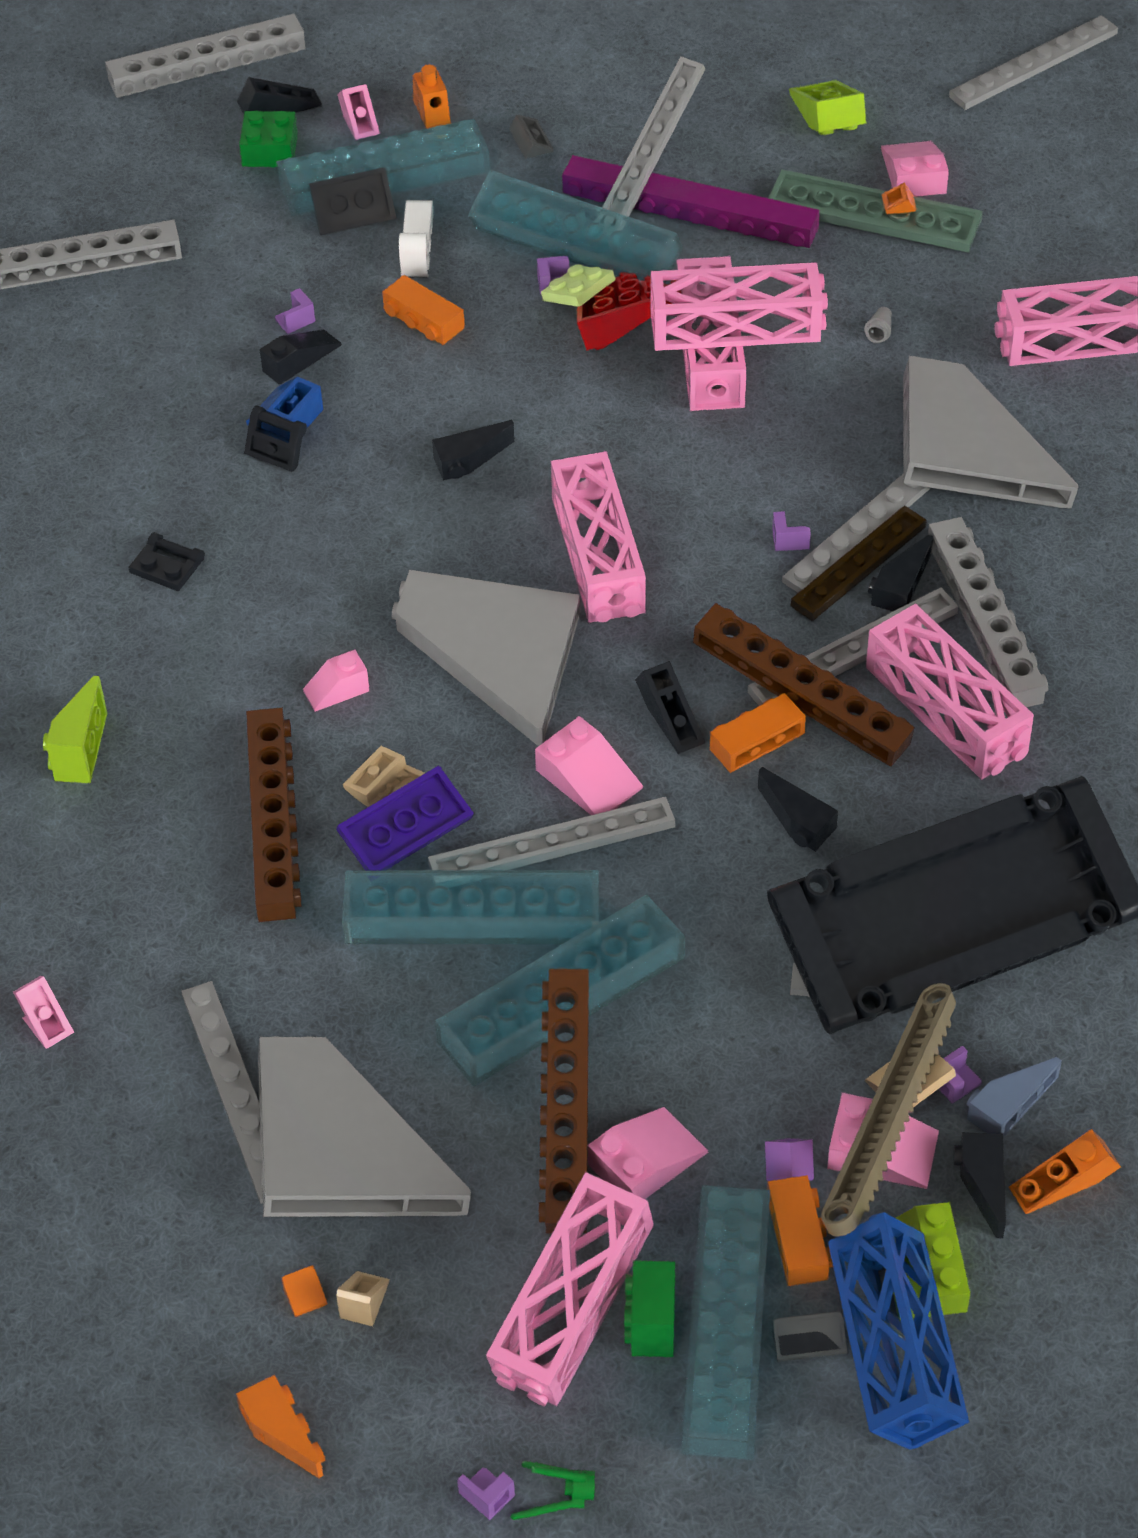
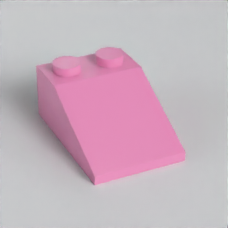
M932 141L881 146L892 188L905 183L914 197L947 193L949 174L944 154Z
M580 716L535 749L536 771L590 815L615 810L643 789L641 782L604 736Z
M842 1093L829 1147L827 1169L841 1170L873 1099ZM909 1116V1122H904L905 1131L900 1132V1142H895L896 1151L891 1152L892 1160L887 1162L888 1170L887 1172L882 1171L883 1180L927 1189L939 1130Z
M663 1107L615 1125L588 1144V1165L602 1180L646 1199L707 1154L708 1150Z

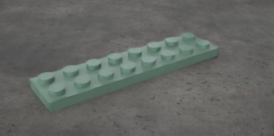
M782 169L769 196V199L820 210L819 221L968 253L983 211L918 197H914L917 211L887 214L881 195L887 191Z

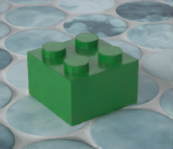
M244 112L239 143L242 167H293L298 136L295 112Z
M633 1261V1274H626L624 1344H631V1356L673 1357L675 1262Z

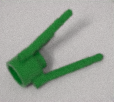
M523 1461L522 1467L531 1469L533 1473L565 1479L564 1494L572 1496V1499L514 1512L511 1514V1519L528 1518L568 1508H584V1500H594L595 1471L571 1470L537 1462Z

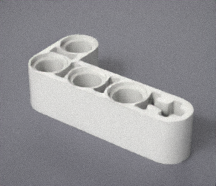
M406 200L403 233L399 234L401 276L428 277L427 270H429V252L431 250L430 234H432L433 200Z

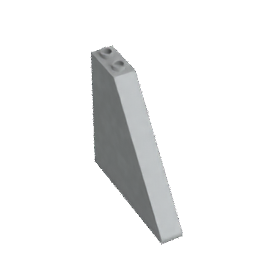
M909 356L903 376V481L905 484L1058 508H1072L1078 491V484L964 364Z
M409 570L406 581H401L399 602H394L392 608V619L396 620L397 631L532 742L539 746L544 743L581 613L580 595Z
M260 1037L258 1075L263 1217L468 1215L471 1190L326 1037Z

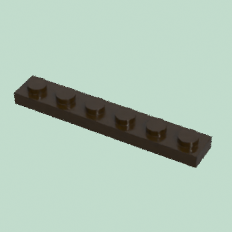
M904 505L792 597L790 607L809 620L814 621L926 528L927 519Z

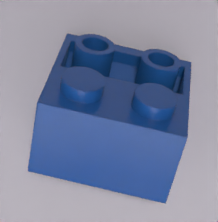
M297 376L278 386L260 406L265 408L266 412L293 422L297 420L304 422L308 427L323 411L321 386ZM262 422V429L290 438V432Z

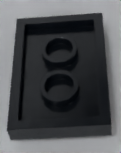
M385 167L308 184L320 235L397 219Z

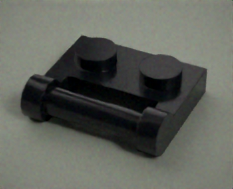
M256 405L250 414L244 454L292 472L298 467L302 438L306 433L307 425L298 420L293 422L266 412L265 408ZM262 422L290 432V438L262 429Z
M153 532L150 534L145 547L129 565V572L179 592L204 560L205 552L198 548L190 549L163 539V535ZM158 549L187 559V562L177 561L156 553Z

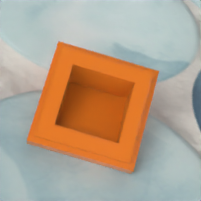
M905 183L881 194L887 214L917 211L914 196Z
M314 1266L303 1268L282 1277L283 1289L295 1317L328 1305Z

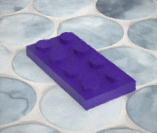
M438 765L337 825L336 830L372 879L472 819L474 813Z

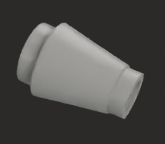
M878 308L865 324L864 331L866 337L871 342L881 343L890 337L892 312L889 308Z

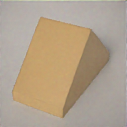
M359 1271L354 1273L337 1289L336 1297L340 1318L373 1326L390 1279Z

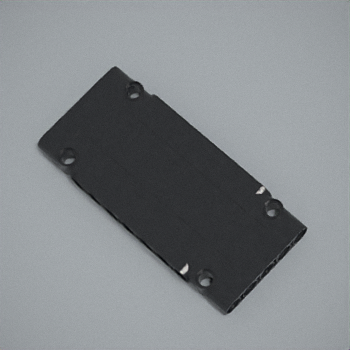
M1083 776L1053 787H1041L1036 793L1026 797L1019 794L846 856L832 862L825 870L814 869L803 878L767 890V898L818 1017L828 1034L863 1021H872L879 1015L887 1012L895 1014L916 1006L921 993L933 984H947L950 986L951 991L954 992L1081 944L1092 935H1101L1107 929L1138 918V884L1089 782ZM1038 800L1047 802L1050 809L1041 807ZM810 883L820 884L824 892H815L810 887ZM1092 913L1101 915L1104 923L1095 921ZM868 998L872 1000L876 1008L874 1010L867 1009L863 1005L862 999Z

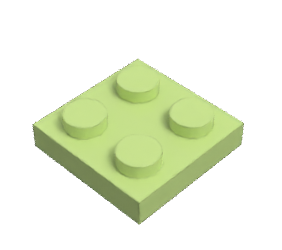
M577 264L571 266L567 273L560 278L552 280L549 286L541 291L544 301L580 307L616 279L613 270Z

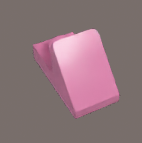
M39 976L13 991L25 1014L23 1020L45 1049L74 1033L44 976Z

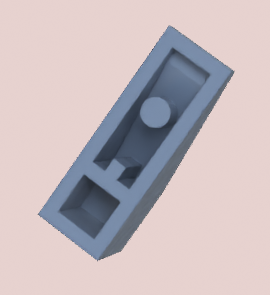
M1057 1057L989 1081L982 1090L976 1089L967 1102V1106H969L967 1120L986 1133L1003 1134L1004 1137L1059 1077L1062 1060Z

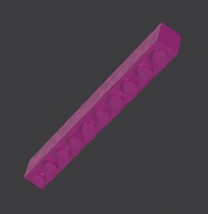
M572 155L562 174L563 193L574 197L579 196L592 199L596 202H605L623 166ZM656 173L650 175L633 208L645 213L659 214L671 219L677 218L694 224L716 227L720 230L726 229L742 233L743 235L766 238L769 241H779L796 247L810 248L819 229L820 210Z

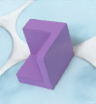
M568 256L537 258V278L540 295H542L541 291L548 287L552 280L560 278L567 273L569 269Z
M300 288L290 292L292 309L275 316V320L287 334L315 322L313 302Z
M785 511L773 512L772 532L775 551L810 549V528L806 526L787 527Z
M963 1046L943 1058L954 1067L956 1076L940 1087L939 1090L952 1104L979 1087L982 1083L981 1079L966 1065L968 1051Z
M783 1138L765 1141L767 1181L808 1175L809 1181L814 1179L812 1139Z
M481 1468L470 1480L463 1474L457 1479L459 1493L489 1520L515 1496L514 1481L504 1472L495 1477L486 1468Z

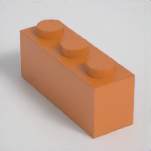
M403 275L382 291L385 312L391 317H397L402 320L409 328H415L424 333L431 341L435 340L444 345L465 328L464 310L406 275Z
M783 693L776 698L768 699L764 704L751 711L743 712L736 719L717 726L710 732V751L732 773L805 734L806 716Z
M808 1175L768 1181L767 1201L787 1286L828 1280L829 1268L833 1267L830 1249L825 1247L823 1239L827 1237V1230L822 1218L818 1217L816 1208L820 1207L817 1188H811Z

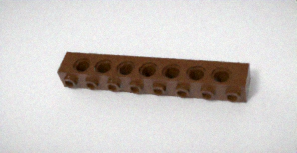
M715 603L695 626L694 644L773 694L779 696L785 693L803 713L881 762L892 767L911 744L915 727L910 725L905 718L897 717L886 710L881 703L865 697L855 687L841 682L828 670H822L804 655L795 653L780 640L771 638L756 625L747 623L736 616L732 610L723 608Z
M283 707L246 711L255 902L258 921L296 919V907H302L300 888H295L294 882H300L299 863H293V857H299L297 838L292 839L291 833L297 832L296 814H290V808H296L294 790H289V784H294L293 766H287V761L293 760L291 742L286 743V737H292L290 719L284 720Z
M549 969V981H542V1001H548V1011H542V1031H548V1042L541 1043V1062H547V1074H541V1094H547V1105H540V1125H547L546 1137H540V1157H546V1169L539 1170V1190H546L545 1202H539V1222H545L546 1233H553L571 1200L570 1198L567 1201H559L554 1197L555 1194L564 1190L570 1192L573 1196L585 1172H588L589 969ZM562 1002H570L574 1005L569 1010H561L557 1007ZM567 1032L572 1034L573 1038L569 1041H561L557 1036ZM564 1063L570 1064L573 1067L571 1071L566 1073L560 1072L556 1068ZM561 1095H569L573 1098L568 1104H560L556 1101ZM562 1126L573 1130L568 1136H559L555 1131ZM562 1158L569 1159L572 1162L571 1166L565 1169L558 1168L555 1163Z

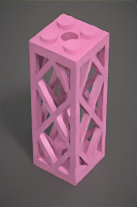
M731 256L677 259V270L732 267ZM723 277V278H722V279H724V280H727V281H730V282H733V283H734V278H733V277ZM696 281L683 288L682 294L702 301L722 290L708 284H699L701 281ZM733 295L723 301H736L737 299ZM726 313L733 317L739 318L738 313ZM694 318L680 325V328L702 336L711 322L717 328L723 325L703 319L697 329L694 330L692 329V324L696 320ZM734 330L724 336L734 337L742 335L741 331ZM743 346L725 347L721 354L715 350L716 347L683 349L690 411L745 408L746 364ZM695 351L701 356L697 363ZM730 354L732 362L726 361ZM715 385H722L720 389H712Z
M817 263L651 271L650 313L655 351L821 342V330H826V315L823 313V310L828 308L827 293H822L824 290V274H819ZM805 273L804 278L793 274ZM750 276L738 283L722 279L723 277ZM769 277L794 286L776 296L749 288ZM678 280L666 287L663 285V281ZM696 281H701L722 290L702 301L677 292ZM733 295L745 299L736 301H723ZM749 312V313H747V314H745V315H743V316H741V317H739V318H736V317H733V316H731V315L726 314V313ZM769 313L795 321L774 333L750 324V322ZM666 316H677L666 322ZM696 317L723 325L703 336L678 328V326ZM805 327L806 331H808V333H794ZM734 330H739L741 332L752 335L722 337ZM666 334L679 338V340H666Z
M1138 276L1002 290L1001 302L997 303L999 322H995L996 338H1001L1002 340L1000 344L1002 357H1007L1009 366L1138 353V335L1124 344L1104 337V335L1121 326L1138 330V298L1122 307L1101 301L1117 290L1138 297ZM1097 290L1086 297L1073 294V292ZM1025 297H1028V298L1024 299L1023 301H1021V302H1019V303L1017 302V299H1016V298H1025ZM1048 297L1069 304V306L1054 314L1031 309V307ZM1083 311H1088V312H1090V313H1093V314H1091V315H1081V316H1077L1078 314H1080V313L1083 312ZM1097 324L1089 330L1077 327L1080 325ZM1052 333L1075 338L1055 351L1033 344ZM1089 343L1107 347L1075 351ZM1022 351H1026V352H1029V353L1036 354V355L1022 356V357H1021Z
M607 451L551 461L552 500L588 622H607L614 618L635 617L646 613L645 572ZM580 478H586L584 481L579 482ZM602 499L599 508L590 501ZM580 513L592 521L585 538L580 535L576 522ZM598 527L604 530V533L596 547L591 542ZM610 535L615 538L619 550L616 561L603 552ZM596 567L604 572L603 574L592 575Z
M916 603L869 630L866 668L981 780L989 775L995 776L999 774L1005 765L1014 760L1018 762L1028 754L1034 714ZM930 641L940 643L944 665ZM915 652L922 660L909 657V654ZM952 662H953V664L955 665V667H956L957 670H953ZM890 665L894 666L895 674L892 671ZM966 666H968L978 677L971 675ZM903 672L916 694L906 691ZM924 673L936 676L938 687ZM945 682L949 686L951 699L947 695ZM960 683L966 684V686L968 687L969 691H968L964 686H962ZM980 689L992 693L996 715ZM927 692L931 694L936 700L931 699ZM958 694H959L973 709H970V708H967V707H964V706H960V701H959V696H958ZM919 706L924 707L929 716ZM939 713L944 714L945 722ZM953 720L967 743L956 740ZM974 721L987 724L988 730L984 732Z
M585 1172L486 1354L492 1368L491 1371L497 1377L496 1382L511 1391H515L516 1387L528 1392L527 1397L542 1406H546L547 1402L555 1406L559 1404L619 1292L626 1274L629 1273L633 1261L636 1260L654 1226L648 1200ZM600 1214L608 1218V1221L582 1236L591 1217ZM609 1232L610 1247L577 1267L576 1251ZM604 1263L596 1280L578 1291V1278ZM564 1287L565 1299L539 1315L548 1297ZM583 1299H585L584 1302H583V1304H582V1306H581V1308H580L579 1302L582 1301ZM566 1310L567 1328L535 1347L534 1329ZM561 1343L552 1361L544 1366L536 1363L535 1359Z

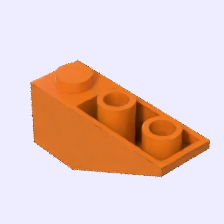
M1091 1129L1010 1185L1009 1189L1025 1214H1028L1098 1184L1121 1168L1105 1142Z
M273 1375L236 1393L239 1409L256 1439L317 1478L323 1476L321 1463L326 1460L322 1449L317 1441L311 1444L306 1435L310 1433L309 1426L302 1413L295 1414L291 1406L295 1404V1401L286 1384L280 1386L276 1376Z

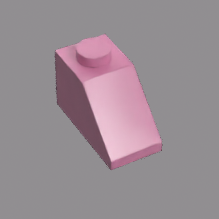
M366 84L344 89L337 94L343 117L355 140L380 134Z
M356 650L349 651L328 659L303 688V692L315 712L369 692L367 669Z

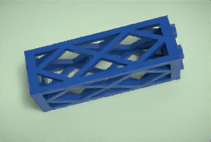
M882 1212L870 1216L867 1221L858 1225L851 1233L828 1241L869 1431L911 1450L969 1423L924 1233ZM905 1256L908 1257L912 1267L904 1260ZM844 1261L848 1262L847 1271ZM885 1268L886 1272L881 1286L878 1271ZM907 1275L922 1287L919 1298ZM857 1280L871 1307L854 1292ZM893 1293L895 1294L900 1319L890 1310ZM911 1309H912V1311H913V1313H914V1315H915L914 1321H913ZM929 1311H930V1313H931L933 1325H932V1323H931V1321H930V1319H929V1317H928V1316H929ZM865 1315H866L869 1319H871V1324H870V1325H869V1323H868V1321H867ZM890 1322H891L902 1334H904L905 1338H903V1337L890 1325ZM861 1334H862V1336H863V1338H864V1340H865V1342H866L865 1351H864V1347H863V1342H862ZM925 1336L928 1342L930 1343L931 1347L926 1342H924ZM880 1340H882L884 1352L880 1346ZM895 1343L905 1351L901 1369ZM925 1355L941 1369L939 1381ZM875 1361L890 1390L872 1374ZM912 1373L918 1392L915 1395L908 1391ZM884 1399L890 1404L889 1408L887 1407Z

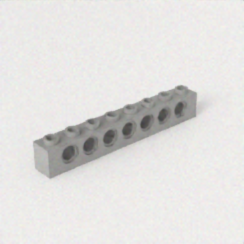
M295 14L282 16L106 61L108 80L116 98L155 89L160 86L306 49L304 30Z
M175 220L0 249V289L181 259L182 254Z
M962 517L929 524L928 535L934 536L932 554L992 676L1025 707L1043 704L1045 692L1048 691L1046 676L1040 674L1037 668L1036 657L1033 652H1029L1026 646L1025 635L1023 631L1018 630L1012 610H1008L1005 604L1004 593L1002 589L997 588L991 568H987L984 562L982 549L976 547L972 529L966 527Z

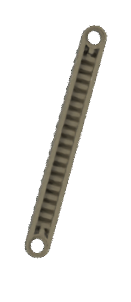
M933 984L921 993L824 1205L821 1218L828 1233L833 1236H844L854 1231L859 1225L864 1212H869L870 1210L869 1202L874 1201L873 1192H878V1182L883 1181L882 1171L887 1172L888 1170L887 1162L892 1160L891 1152L896 1151L895 1142H900L901 1140L900 1132L905 1131L904 1122H909L908 1113H913V1103L918 1102L917 1093H922L921 1084H926L925 1074H930V1065L935 1063L934 1056L939 1054L938 1046L943 1045L942 1037L947 1036L946 1028L951 1027L950 1017L956 1006V1000L950 986L947 984ZM945 997L944 999H942V1000L939 1001V1002L932 1003L933 1001H935V1000H937V999H939V998ZM848 1214L842 1220L833 1221L839 1215Z

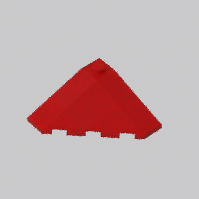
M621 272L618 277H615V281L580 307L577 306V325L586 350L603 349L651 318V276L647 275L644 277L645 280L640 281L635 273ZM671 280L670 283L672 284L678 280Z

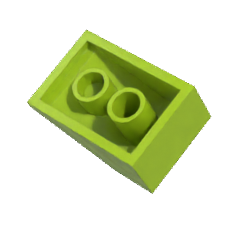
M837 80L789 89V94L809 128L819 132L820 135L832 134L835 129L840 128L843 130H854L858 128L857 125L866 124L864 93Z
M93 676L51 721L49 733L44 734L43 750L48 752V769L52 770L55 781L91 783L107 717V709L99 676Z

